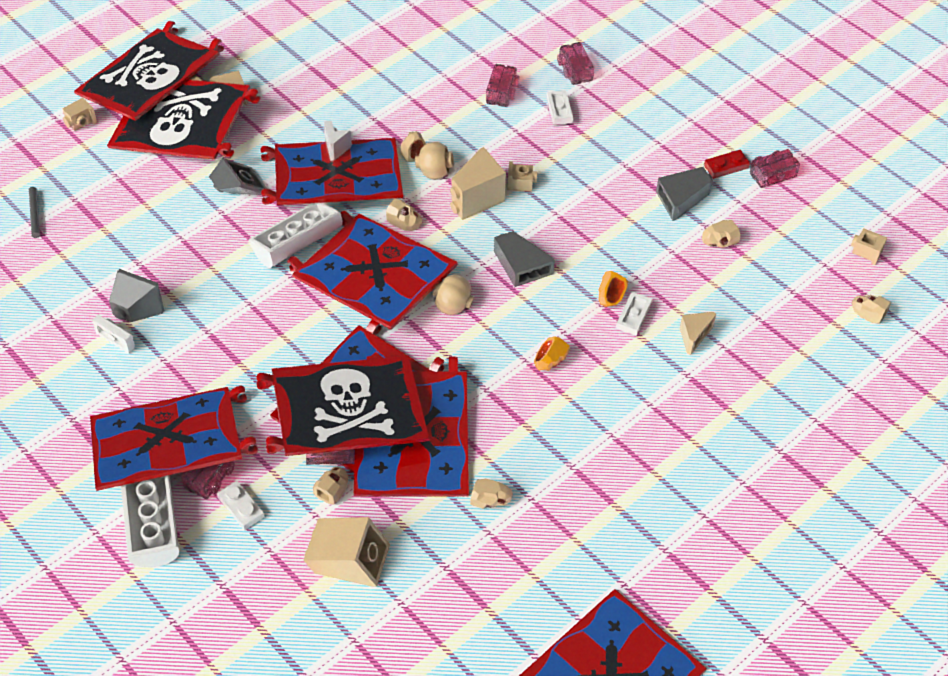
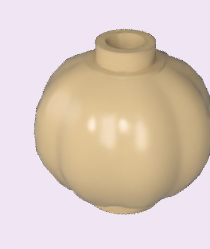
M440 142L427 143L421 148L419 156H415L416 168H420L423 175L429 179H440L449 173V168L454 166L453 152L448 151L447 146Z
M460 275L445 277L444 281H441L434 288L432 294L436 297L435 304L437 308L447 315H456L465 308L470 309L475 298L471 296L469 281Z

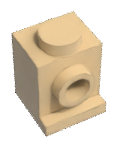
M84 98L62 108L65 125L68 128L71 127L74 131L91 122L93 124L97 123L94 108Z
M509 161L507 190L532 192V183H537V171H533V165H519Z
M863 228L860 235L855 234L851 246L854 247L852 253L871 260V264L876 265L883 252L887 237Z

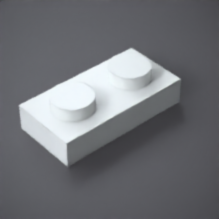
M566 90L547 92L546 98L553 125L573 123V115Z
M631 292L616 323V329L637 336L651 306L652 298Z
M99 314L92 319L96 334L128 354L135 349L133 335L129 330L121 329L111 319H105Z
M237 480L217 492L218 499L244 531L265 518L263 511Z

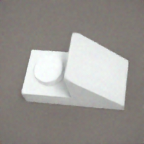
M332 120L324 121L325 141L330 161H333L351 148V131H338L337 128L333 127Z

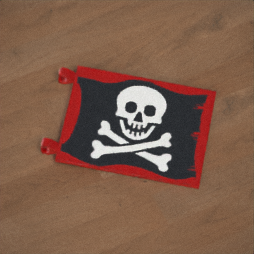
M168 21L163 30L155 29L75 89L74 93L136 121L217 58L220 52L224 50V46L219 45L222 40L214 38L209 48L175 35L178 33V29L173 27L176 23Z
M187 80L138 120L135 121L123 116L107 147L216 160L218 154L231 158L235 151L230 150L232 145L224 143L244 101L247 100L257 104L261 97L257 96L258 90L251 89L250 85Z
M409 355L271 368L272 375L258 373L256 376V384L259 390H265L273 385L275 390L282 438L276 436L266 438V450L269 454H274L284 449L285 456L429 441Z

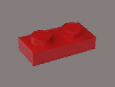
M741 149L705 159L704 167L712 179L749 169L750 162Z

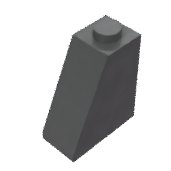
M699 167L659 177L656 193L670 218L674 221L709 195L713 180L704 167Z
M512 231L494 237L493 251L514 287L554 274V258L516 232Z

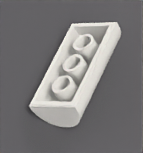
M312 203L250 238L249 243L261 263L271 268L342 226V217L339 211L324 203Z
M170 475L122 485L121 495L128 560L133 565L144 568L163 566L175 560L179 555V545Z

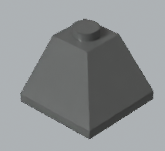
M224 158L219 161L209 175L210 180L214 184L213 187L222 193L261 195L263 189H268L252 167Z
M122 269L117 271L109 299L112 314L116 318L135 322L163 314L165 310L157 282Z

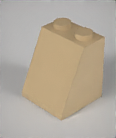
M485 147L480 148L452 177V188H450L452 202L450 207L453 213L458 214L462 220L505 202L506 172Z
M369 517L318 518L303 561L314 574L377 587L390 543Z

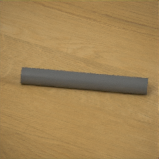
M30 187L28 191L31 236L38 238L40 237L37 188Z

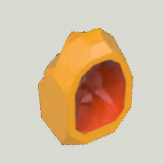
M606 271L598 289L600 304L604 307L617 305L622 300L629 281L616 272Z
M548 337L536 353L534 359L536 368L539 371H549L552 367H556L561 361L566 359L570 346L560 337Z

